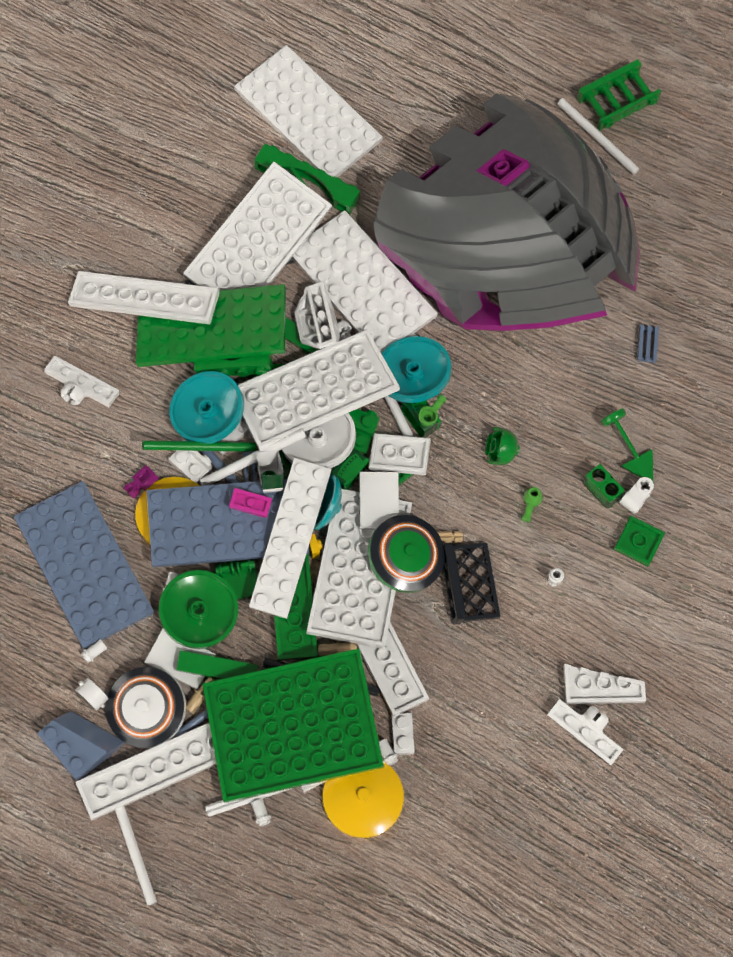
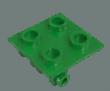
M254 559L215 564L216 574L229 583L237 599L253 595L257 582Z

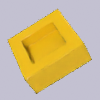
M312 534L309 543L312 559L319 558L320 551L323 550L321 541L316 539L315 534Z

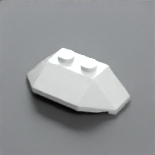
M321 281L306 287L294 312L301 343L319 349L338 343L340 333L335 311L324 282Z

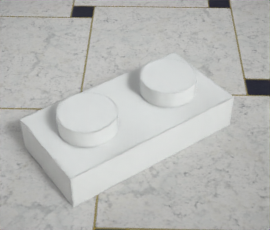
M412 713L392 715L394 754H414Z

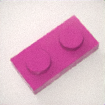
M234 488L229 508L267 519L272 498Z

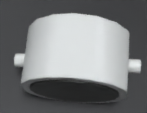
M89 678L78 683L79 686L75 691L91 708L97 711L100 707H105L104 703L109 698Z

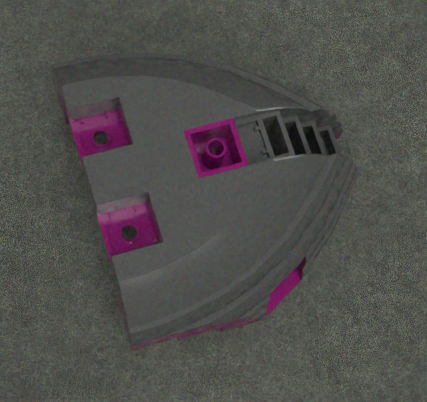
M495 94L483 104L489 122L474 134L458 126L453 127L429 147L435 165L419 178L401 169L387 180L380 199L377 219L374 220L375 236L381 251L390 261L406 270L415 288L436 300L442 316L464 329L510 331L550 328L607 316L603 301L598 296L594 287L607 275L610 279L636 291L640 249L634 217L620 187L611 176L602 158L597 156L590 146L563 121L537 103L507 94ZM500 291L498 292L500 307L489 301L486 292Z

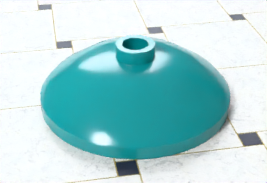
M335 475L329 476L314 530H319L326 526L341 510V483Z

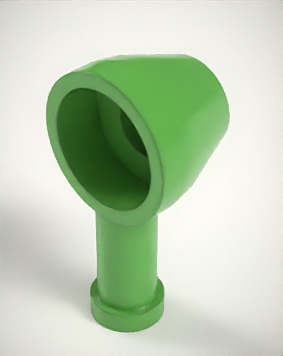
M439 395L431 407L426 406L420 410L419 421L423 426H431L437 421V411L447 401L443 395ZM424 417H429L430 421H425Z
M531 487L524 493L523 500L526 508L521 518L524 522L531 521L534 507L539 506L542 502V492L536 487ZM535 492L537 496H532L531 493Z

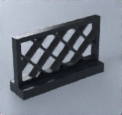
M478 543L455 546L444 544L445 561L443 572L452 624L499 619L501 615L488 544ZM483 548L484 557L482 560L472 554L475 549ZM461 550L468 556L462 562L456 557L455 551ZM469 557L478 563L474 570L464 564ZM480 565L487 570L485 579L475 572ZM461 567L470 573L467 580L459 576ZM472 575L482 582L477 589L468 583ZM483 584L490 588L491 594L488 597L479 591ZM464 586H467L474 592L470 599L462 594ZM475 594L485 600L481 607H478L471 601ZM486 603H489L494 608L495 614H487L482 608ZM468 604L477 610L474 616H466L465 608Z

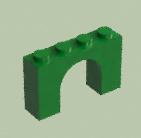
M273 354L241 357L232 361L224 359L194 362V371L196 374L216 371L227 376L240 377L254 374L262 375L272 371Z

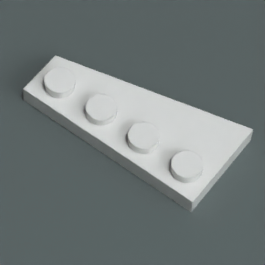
M569 664L563 665L566 704L646 702L644 681L613 676L604 672H595L582 667L577 668Z

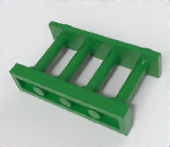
M639 59L578 90L576 99L579 103L589 102L601 118L597 128L599 131L604 128L608 129L617 121L648 105L653 106L659 101L660 88L651 92L639 75L642 66ZM630 78L634 79L645 96L637 100L624 81ZM614 86L619 87L630 104L621 107L609 89ZM600 93L604 94L615 109V112L607 115L595 99V96Z

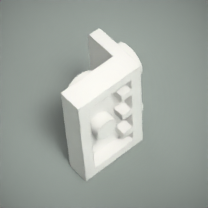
M176 451L168 459L185 477L197 484L200 483L201 478L207 476L212 471L211 460L205 454L201 455L197 451Z

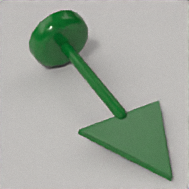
M624 408L604 418L601 421L602 425L608 427L615 424L635 459L625 463L622 467L640 478H650L654 484L653 449L640 456L638 455L619 423V420L626 415Z

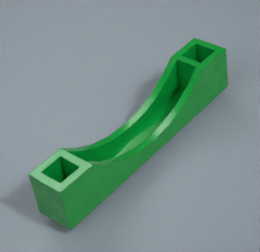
M265 143L254 159L255 169L262 173H265L273 162L285 170L294 167L302 179L318 186L329 198L333 208L341 212L346 211L350 215L360 199V190L356 186L348 185L342 182L340 178L332 177L324 170L316 169L308 162L300 161L292 154L280 151L276 146Z

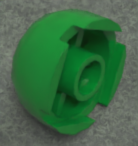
M494 427L492 429L495 430L494 433L489 434L486 441L485 455L489 454V460L486 461L491 465L502 466L509 464L518 455L520 450L517 438L508 429Z

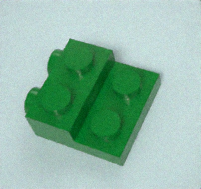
M358 408L348 413L353 419L356 430L354 448L366 456L374 433L379 425L380 417L372 410L364 412Z

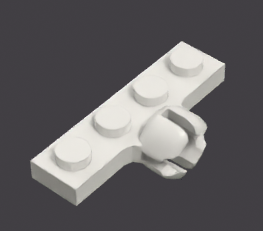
M54 356L44 369L47 375L65 384L61 389V397L67 403L72 398L71 405H78L83 398L90 397L109 408L119 395L118 389L57 356Z
M559 699L547 715L604 761L612 765L624 749L603 733V728L609 721L608 717L602 713L595 722L593 718L599 712L598 708L594 706L589 707L585 714L580 715Z

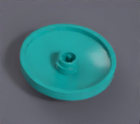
M421 336L402 338L390 344L381 353L400 387L399 391L388 395L397 401L417 403L429 400L438 395L450 380L452 373L450 356L446 349L433 339Z
M216 371L201 372L185 380L175 391L170 403V420L174 429L185 440L212 444L227 437L237 427L244 411V397L236 382L226 374Z

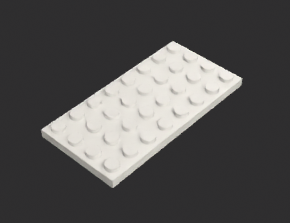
M287 45L234 86V90L314 168L322 169L332 177L340 176L383 141V137Z
M273 162L184 271L183 275L197 286L218 288L219 291L269 286L329 212L332 205L277 163Z
M343 211L309 235L292 257L294 262L314 284L321 281L324 282L332 305L357 333L368 329L381 353L393 342L416 333L438 315L346 211Z
M368 329L238 385L244 397L242 416L260 451L302 428L304 431H307L400 390L395 377Z
M341 489L342 507L340 512L329 522L307 634L385 649L395 590L384 585L376 577L370 566L368 546L370 538L376 529H360V492ZM399 500V515H410L412 502Z

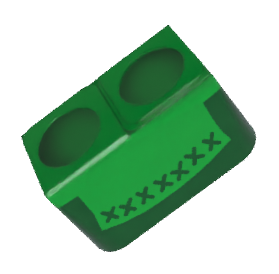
M427 400L417 403L404 402L401 410L421 438H427L440 428L441 420L439 417L433 425L428 427L423 426L419 421L420 410L423 407L430 406ZM424 417V420L430 421V418Z
M353 448L350 455L337 465L330 475H335L339 478L341 489L349 490L359 478V473L364 472L368 467L369 459Z
M601 464L586 474L583 480L584 486L605 508L612 507L623 498L625 489ZM599 471L605 479L597 482L593 479L592 473ZM609 483L618 491L614 496L608 495L605 491V487Z

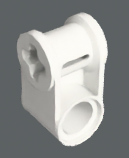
M648 477L640 478L619 503L635 515L650 496L654 488L653 481Z

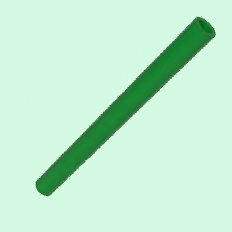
M143 440L142 450L256 451V443L215 442L209 444L196 441Z

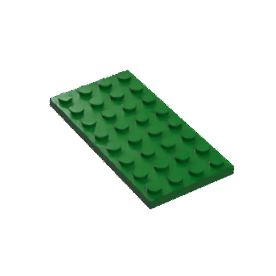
M285 284L220 291L210 324L138 315L137 367L285 353Z

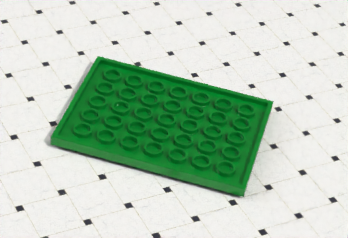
M359 648L203 683L224 803L385 768Z

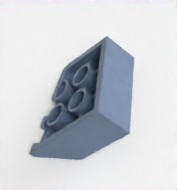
M72 711L52 720L37 733L76 781L87 777L125 744L119 738Z

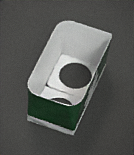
M279 451L258 453L257 464L263 493L282 491L283 467ZM265 471H274L276 473V475L264 476L262 474Z

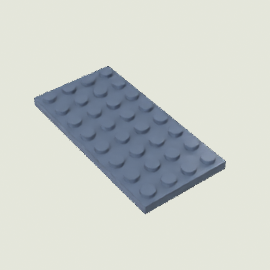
M288 479L283 480L282 491L263 493L261 481L146 490L152 567L264 558ZM234 488L272 498L267 519L229 508Z
M84 481L14 516L83 649H88L99 639L103 641L154 614V610Z

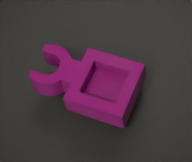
M145 465L132 477L134 481L126 484L124 489L132 498H135L141 489L146 491L159 477Z

